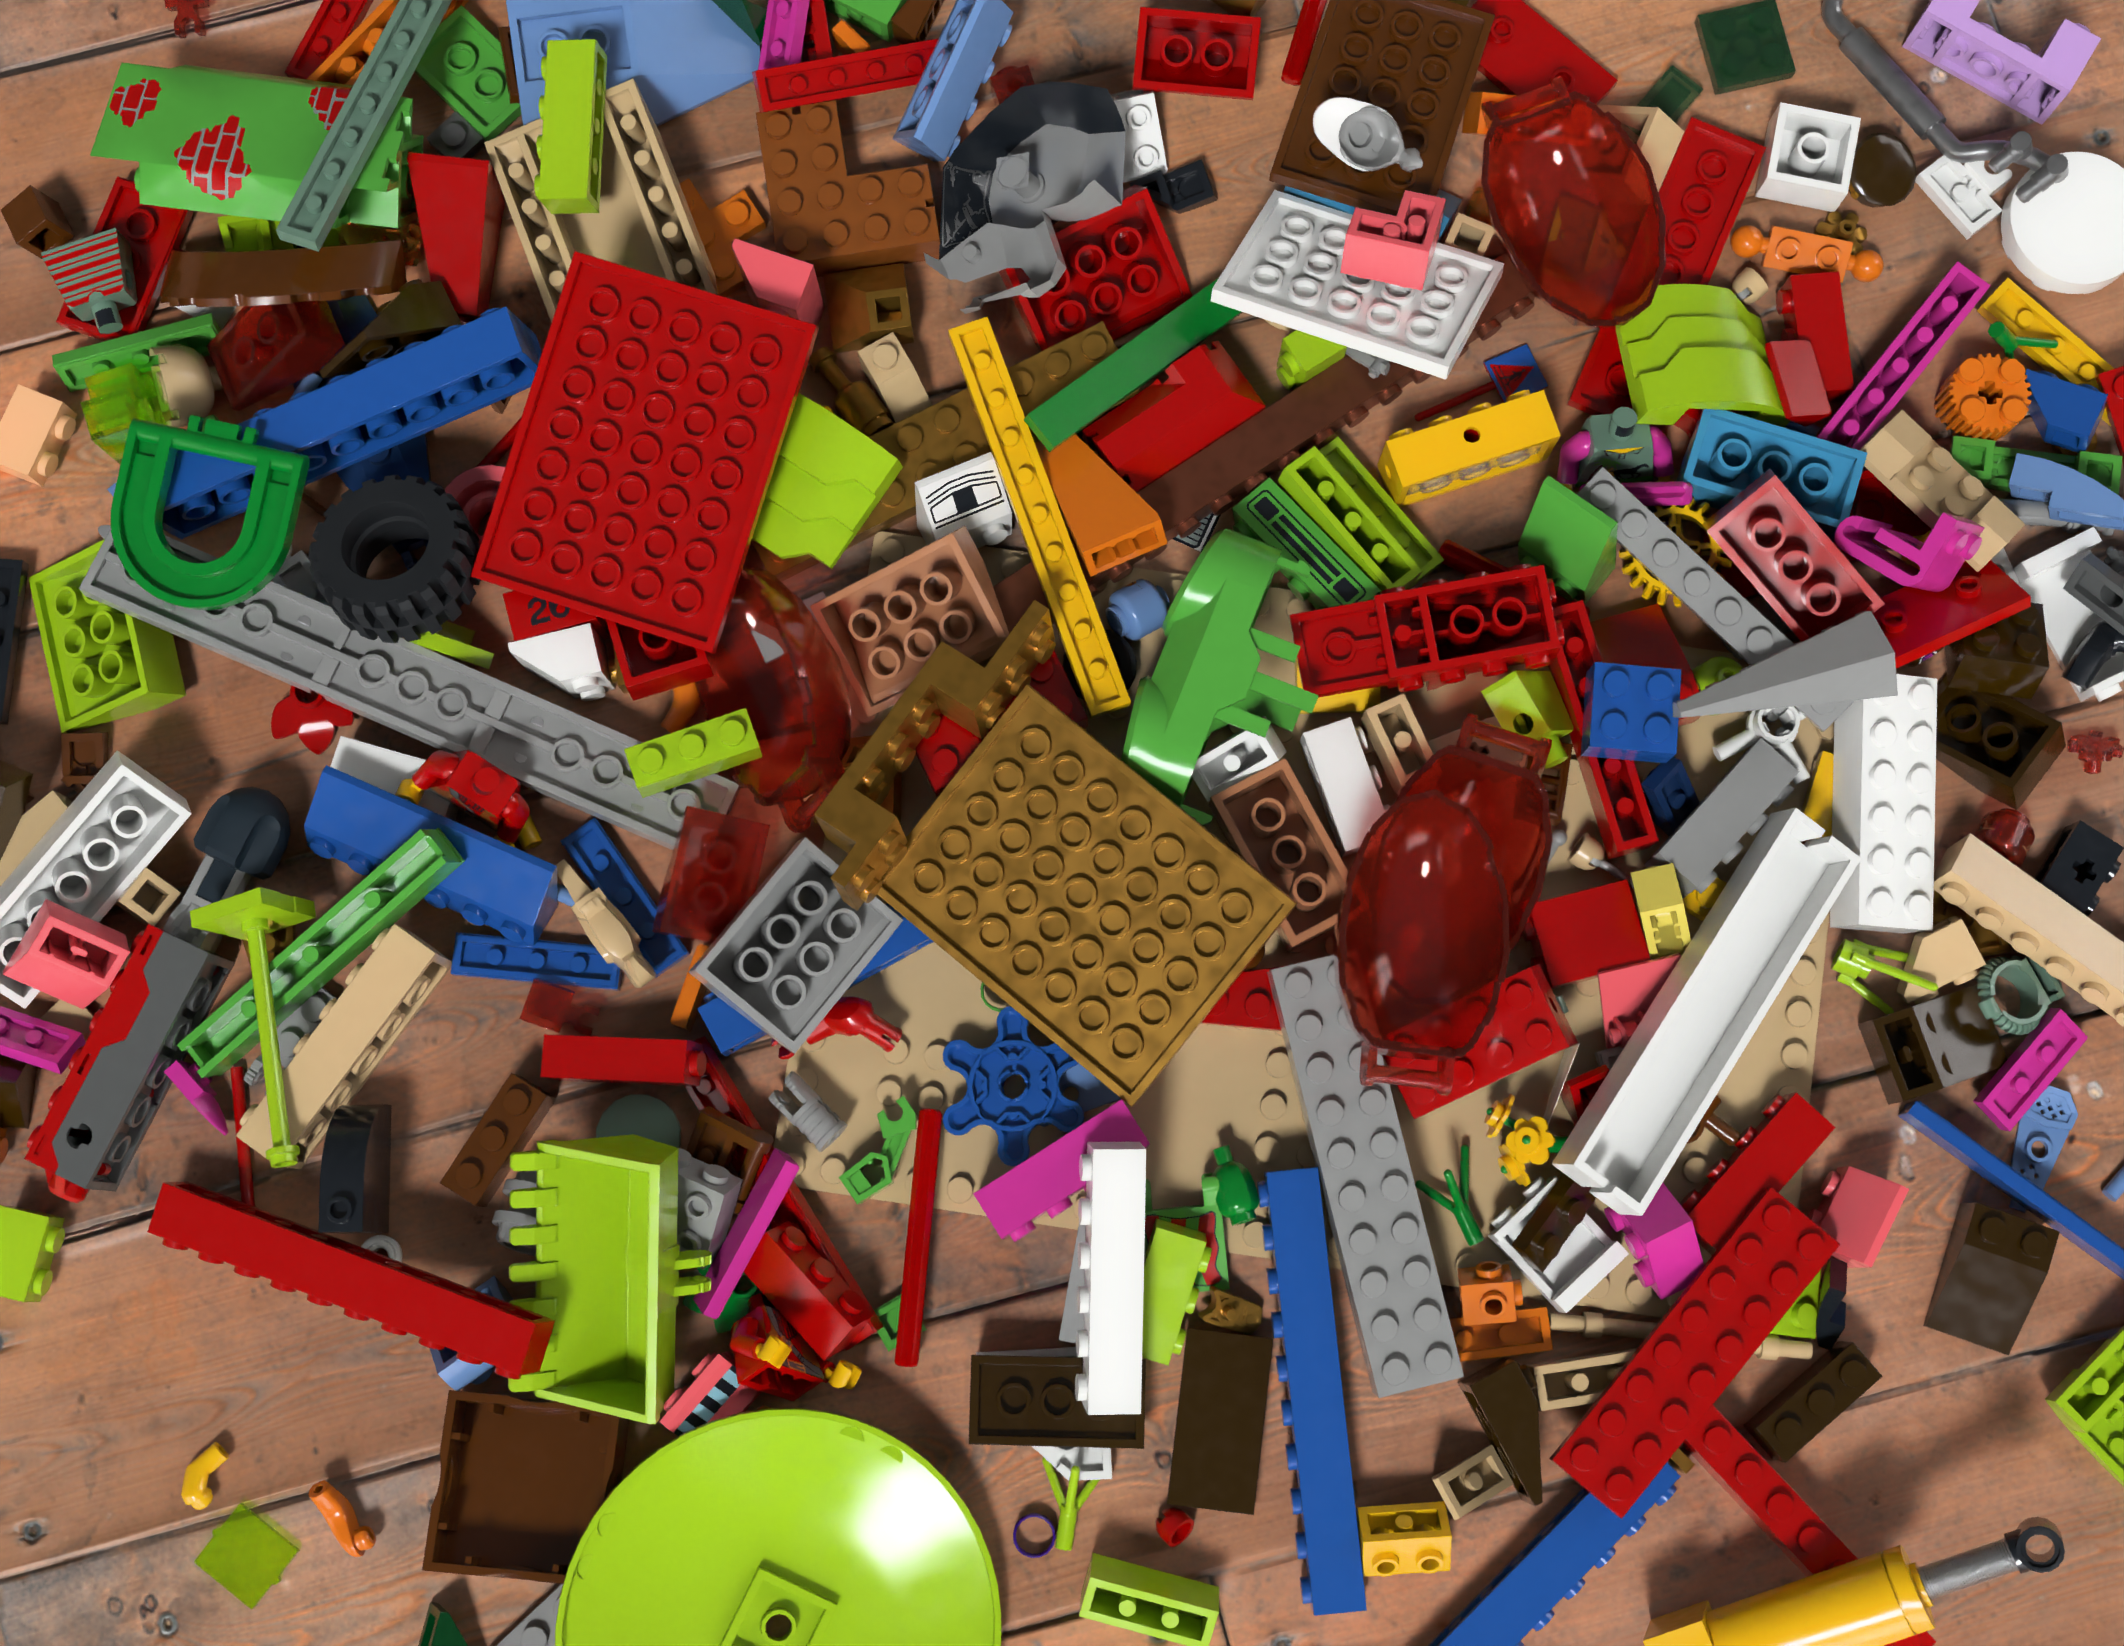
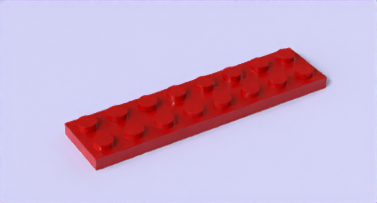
M1690 118L1568 400V406L1590 415L1613 414L1619 407L1633 409L1612 315L1619 310L1640 306L1657 285H1708L1766 147L1696 118Z
M1767 1187L1549 1459L1617 1517L1622 1519L1840 1246V1243L1772 1187Z

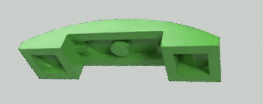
M1962 436L1952 437L1950 454L1953 459L1968 473L1979 479L1985 488L2010 492L2009 482L2016 454L2020 453L2044 458L2070 467L2095 479L2119 495L2123 456L2080 451L2076 456L1999 447L1995 446V440Z

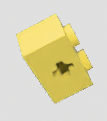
M1674 864L1650 866L1644 870L1630 872L1650 959L1680 953L1682 956L1691 942V937Z

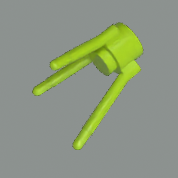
M1844 939L1837 949L1831 964V969L1839 972L1836 981L1851 987L1886 1015L1893 1013L1894 1010L1856 980L1857 977L1866 979L1871 969L1931 991L1938 989V985L1934 982L1875 960V956L1906 962L1909 953L1869 945L1857 939H1854L1853 942Z

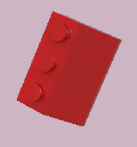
M1140 7L1132 90L1253 100L1261 17Z

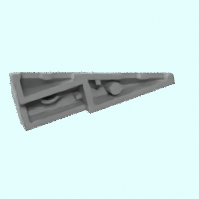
M1872 611L1858 612L1854 617L1838 625L1823 629L1821 633L1801 643L1790 645L1757 661L1723 681L1714 682L1690 697L1673 702V717L1685 718L1898 696L1895 652Z

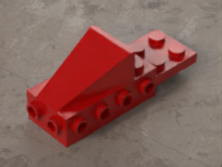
M1519 564L1507 568L1506 572L1490 575L1487 571L1476 572L1466 575L1462 580L1447 582L1446 579H1437L1422 584V587L1405 590V587H1393L1381 591L1380 595H1374L1373 600L1291 614L1290 624L1294 644L1301 646L1297 655L1302 689L1319 695V698L1385 685L1388 688L1398 687L1399 692H1408L1423 688V682H1426L1428 691L1446 684L1461 682L1466 679V675L1482 671L1484 677H1491L1507 673L1509 666L1525 664V669H1536L1550 665V659L1556 658L1561 648L1560 645L1565 644L1562 622L1560 619L1555 620L1552 604L1556 603L1553 579H1547L1544 565L1532 567L1531 564Z

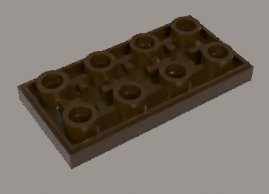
M1187 1328L1167 1504L1254 1515L1273 1347L1272 1338Z

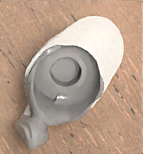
M1347 97L1330 98L1316 108L1313 115V128L1317 138L1328 150L1347 165L1361 171H1375L1397 163L1406 172H1412V170L1423 166L1420 152L1416 148L1405 149L1397 122L1393 119L1392 115L1382 108Z

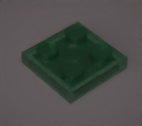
M1764 0L1697 16L1694 23L1715 95L1790 79L1795 74L1796 69L1775 0Z

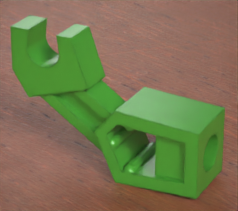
M904 1096L896 1100L903 1110L902 1117L899 1120H889L884 1110L877 1114L883 1139H886L880 1154L870 1152L839 1177L850 1195L859 1205L894 1183L893 1176L912 1131L917 1130V1114ZM874 1160H882L881 1166L884 1168L885 1178L882 1177L879 1183L872 1186L862 1170L869 1164L873 1165L875 1163Z

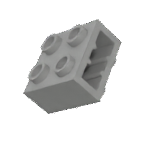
M679 1148L677 1244H680V1251L709 1250L712 1252L713 1261L726 1239L743 1179L731 1175L722 1166L709 1165L691 1157L689 1152Z

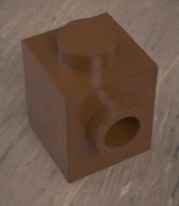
M31 185L1 209L16 244L41 259V252L65 245L74 237L59 203Z

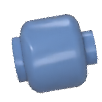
M1138 579L1110 595L1105 613L1107 621L1115 633L1119 634L1120 637L1125 636L1127 639L1136 641L1162 627L1170 603L1162 587L1154 586L1147 580Z

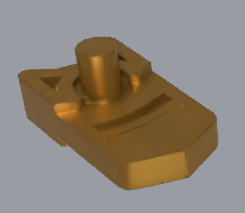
M1209 1287L1212 1297L1211 1303L1206 1309L1198 1313L1201 1319L1245 1335H1251L1260 1326L1262 1307L1257 1303L1218 1287Z

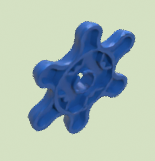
M1008 1006L1001 1010L997 1017L998 1036L991 1046L978 1049L971 1046L968 1042L959 1039L949 1042L944 1048L943 1061L949 1069L963 1075L967 1083V1092L961 1101L946 1109L943 1115V1124L949 1133L957 1136L967 1134L978 1125L992 1127L998 1135L999 1144L997 1151L1000 1160L1008 1166L1015 1167L1029 1157V1135L1037 1125L1050 1123L1060 1131L1069 1133L1082 1125L1085 1117L1082 1107L1077 1102L1064 1097L1059 1086L1063 1073L1079 1063L1055 1043L1041 1047L1031 1042L1028 1036L1029 1021L1014 1008ZM1011 1075H1021L1026 1083L1024 1092L1015 1099L1007 1097L1003 1089L1004 1082Z

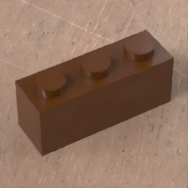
M511 1073L440 1181V1184L474 1206L487 1207L511 1170L510 1155L513 1152H522L556 1101V1098L522 1076Z

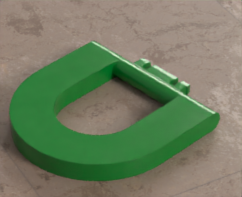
M190 415L187 429L134 418L129 426L111 507L112 538L118 557L126 571L148 593L165 602L189 609H222L241 603L257 594L275 577L290 550L309 469V456L256 445L259 430L246 427L243 440H240L242 426L207 418L204 432H201L204 418ZM178 449L256 466L241 534L235 545L225 555L210 562L191 563L185 561L171 549L164 535L162 524L163 512Z

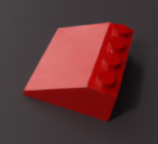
M1134 185L1123 190L1121 206L1112 208L1087 220L1060 221L1054 224L1053 228L1067 269L1057 284L1042 296L1028 298L1018 295L1011 297L1039 352L1102 321L1112 340H1115L1173 311L1193 295L1148 189ZM1006 268L999 271L1006 289L1027 283L1030 280L1022 268Z

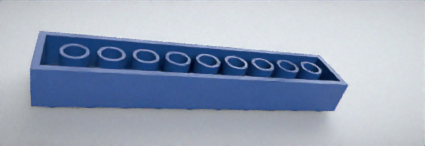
M506 306L503 308H492L483 312L480 318L467 324L453 325L446 328L441 335L426 342L411 343L404 348L403 352L392 357L375 359L369 362L366 368L351 375L336 376L326 386L312 392L305 391L295 394L285 404L257 411L253 414V418L237 424L243 427L240 440H243L246 427L259 430L256 445L309 456V469L305 485L530 388L542 350L536 334ZM178 449L163 512V530L179 539H184L246 512L256 466Z

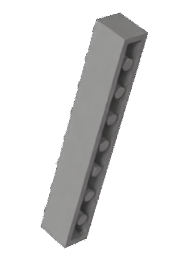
M1602 467L1577 493L1578 496L1618 522L1617 542L1749 665L1793 645L1782 632L1605 468ZM1855 700L1794 707L1821 732H1824Z

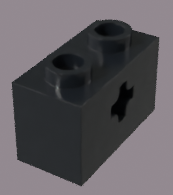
M2079 820L2064 828L2034 879L2088 917L2099 903L2100 897L2096 893L2103 882L2108 883L2118 872L2121 862L2117 859L2124 847ZM2077 867L2079 868V871L2076 872V870H2074L2073 868ZM2076 876L2079 879H2081V881L2078 882L2077 880H2075Z

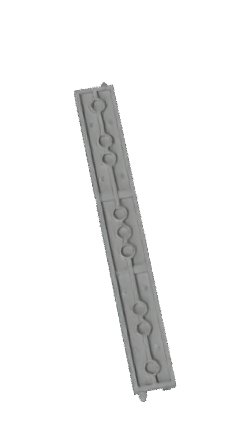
M101 525L98 527V532L104 539V542L79 587L84 596L308 693L312 691L317 692L331 703L440 750L450 753L470 750L517 779L525 787L703 864H706L708 858L725 860L728 857L727 849L717 842L716 838L727 814L730 813L740 784L717 774H712L642 798L624 751L628 747L643 743L420 645L407 642L403 638H399L398 643H384L379 636L376 640L362 637L357 630H350L344 625L330 606L272 581L251 598L222 609L196 610L165 602L144 590L126 571L114 546L111 525ZM165 535L171 549L187 562L206 563L218 559Z

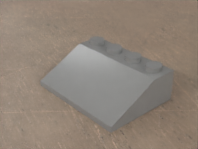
M806 837L794 844L688 971L721 1000L793 1054L797 1052L903 922L902 918L876 896L870 903L864 902L858 911L843 902L831 880V876L839 865Z

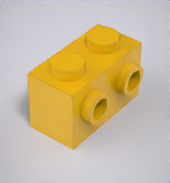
M1444 1501L1357 1507V1525L1363 1577H1386L1394 1574L1450 1571L1452 1535Z

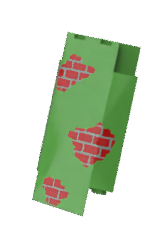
M122 62L90 156L139 162V167L135 172L134 183L136 190L139 192L140 204L281 221L353 85L192 65L163 68ZM401 97L332 228H338L349 222L400 228L418 219L407 157L408 152L423 153L424 135L412 134L413 98Z

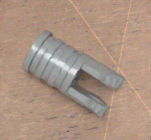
M791 1071L784 1079V1083L800 1100L803 1106L800 1108L786 1093L775 1090L768 1099L794 1126L799 1128V1131L816 1146L815 1148L819 1152H822L843 1133L847 1124L843 1120L841 1121L839 1116L832 1112L827 1104L822 1102V1098L797 1073Z

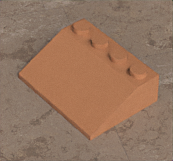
M966 526L943 536L810 606L868 718L896 704L942 641L974 662L980 663L994 656L1009 635L986 565Z

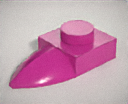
M176 1060L164 1073L190 1103L217 1130L226 1136L228 1134L226 1120L218 1102L214 1098L217 1093L209 1085L213 1080L212 1077L201 1078L197 1073L200 1067L196 1062L191 1065V1063Z

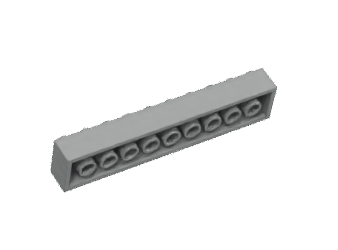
M1354 949L1272 969L1267 972L1315 1166L1318 1167L1320 1185L1372 1392L1378 1398L1462 1378L1464 1374L1356 951Z

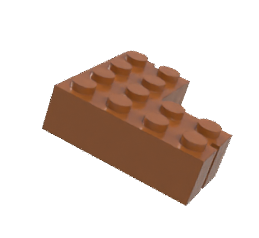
M836 100L800 106V114H793L792 108L764 113L756 112L777 253L813 264L816 277H823V274L899 263L925 261L924 253L939 259L940 238L928 164L848 176Z

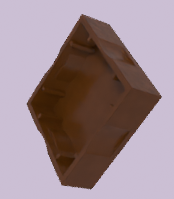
M449 1390L439 1453L441 1463L440 1482L436 1497L431 1506L422 1570L563 1584L569 1563L583 1532L597 1509L622 1480L630 1419L556 1401L527 1400L509 1395Z

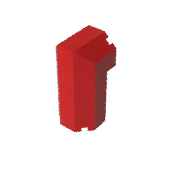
M1219 340L1212 342L1211 350L1206 344L1199 345L1176 360L1165 370L1169 378L1163 384L1157 378L1149 387L1082 430V441L1089 447L1094 445L1098 452L1097 455L1136 493L1265 409L1266 405Z

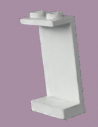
M2095 527L2071 537L2021 562L2013 568L2021 587L2031 596V602L2043 604L2046 640L2063 672L2075 649L2084 637L2099 622L2104 621L2063 589L2081 560L2092 553L2090 549L2102 541ZM2116 652L2115 656H2111L2100 668L2087 689H2083L2070 682L2080 702L2094 695L2098 702H2101L2122 691L2119 683L2124 681V653Z

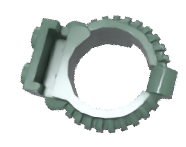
M2012 955L2010 958H1991L1986 962V965L1981 967V970L1975 977V980L1978 982L1977 989L1980 990L1978 997H1981V1002L1978 1003V1006L1986 1020L1992 1018L1993 1023L1999 1025V1028L2004 1030V1032L2015 1035H2024L2033 1031L2040 1023L2039 1021L2042 1016L2048 1011V1005L2066 996L2060 981L2048 974L2046 969L2027 956L2022 959L2017 955ZM1997 976L2010 981L2018 990L2020 1011L2017 1017L2011 1016L2006 1011H2001L1993 997L1995 995Z

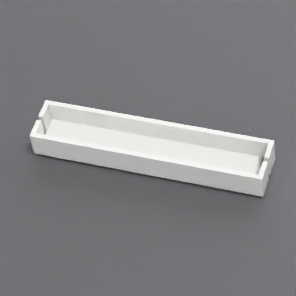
M1796 807L1770 814L1769 819L1761 828L1552 1162L1553 1166L1580 1186L1591 1187L1589 1192L1618 1214L1636 1216L1644 1214L1862 859L1834 836L1822 837L1826 830Z

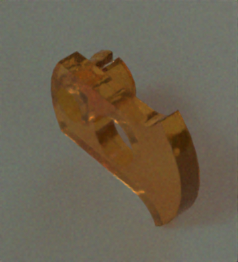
M349 222L342 225L339 232L340 245L401 240L405 266H417L421 257L420 246L423 243L420 227L412 223L409 230L408 224L400 227V230L363 227Z

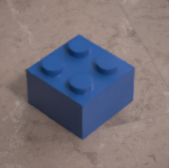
M1594 662L1586 672L1581 756L1667 763L1677 754L1679 718L1673 717L1672 703L1680 700L1682 669Z

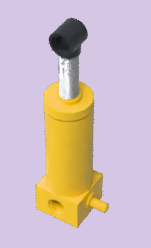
M2041 1517L2028 1518L2021 1522L2016 1530L2005 1533L2003 1540L2000 1539L1995 1541V1543L1986 1544L1984 1547L1981 1546V1548L1978 1546V1548L1970 1549V1552L1967 1550V1552L1964 1551V1553L1956 1554V1556L1953 1555V1557L1945 1558V1560H1939L1934 1562V1564L1923 1565V1567H1918L1916 1562L1911 1563L1903 1546L1898 1545L1883 1550V1552L1860 1558L1713 1610L1709 1601L1706 1600L1651 1619L1643 1643L1644 1646H1884L1914 1636L1916 1633L1920 1634L1935 1629L1936 1625L1930 1607L1934 1606L1933 1599L1939 1598V1596L1942 1597L2017 1570L2022 1574L2030 1570L2044 1573L2056 1569L2063 1561L2065 1554L2061 1532L2048 1519ZM2034 1535H2044L2051 1539L2053 1544L2047 1553L2038 1555L2027 1549L2026 1542Z

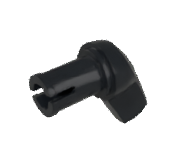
M2099 622L2077 646L2061 677L2083 689H2087L2100 668L2111 656H2115L2116 652L2124 653V635L2107 622Z

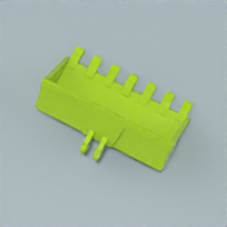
M629 1134L568 1141H537V1150L513 1152L510 1155V1168L513 1171L537 1170L536 1187L514 1189L510 1192L509 1203L513 1208H536V1224L515 1226L509 1230V1242L512 1245H536V1261L511 1264L509 1266V1279L512 1282L536 1281L535 1298L512 1300L509 1303L555 1320L540 1372L522 1375L521 1379L508 1378V1388L511 1392L534 1391V1395L539 1398L646 1424H656L660 1420V1413L664 1410V1403L674 1393L676 1306L679 1303V1296L711 1291V1278L698 1275L679 1278V1270L705 1267L712 1264V1252L709 1250L680 1251V1244H677L679 1148L639 1135Z

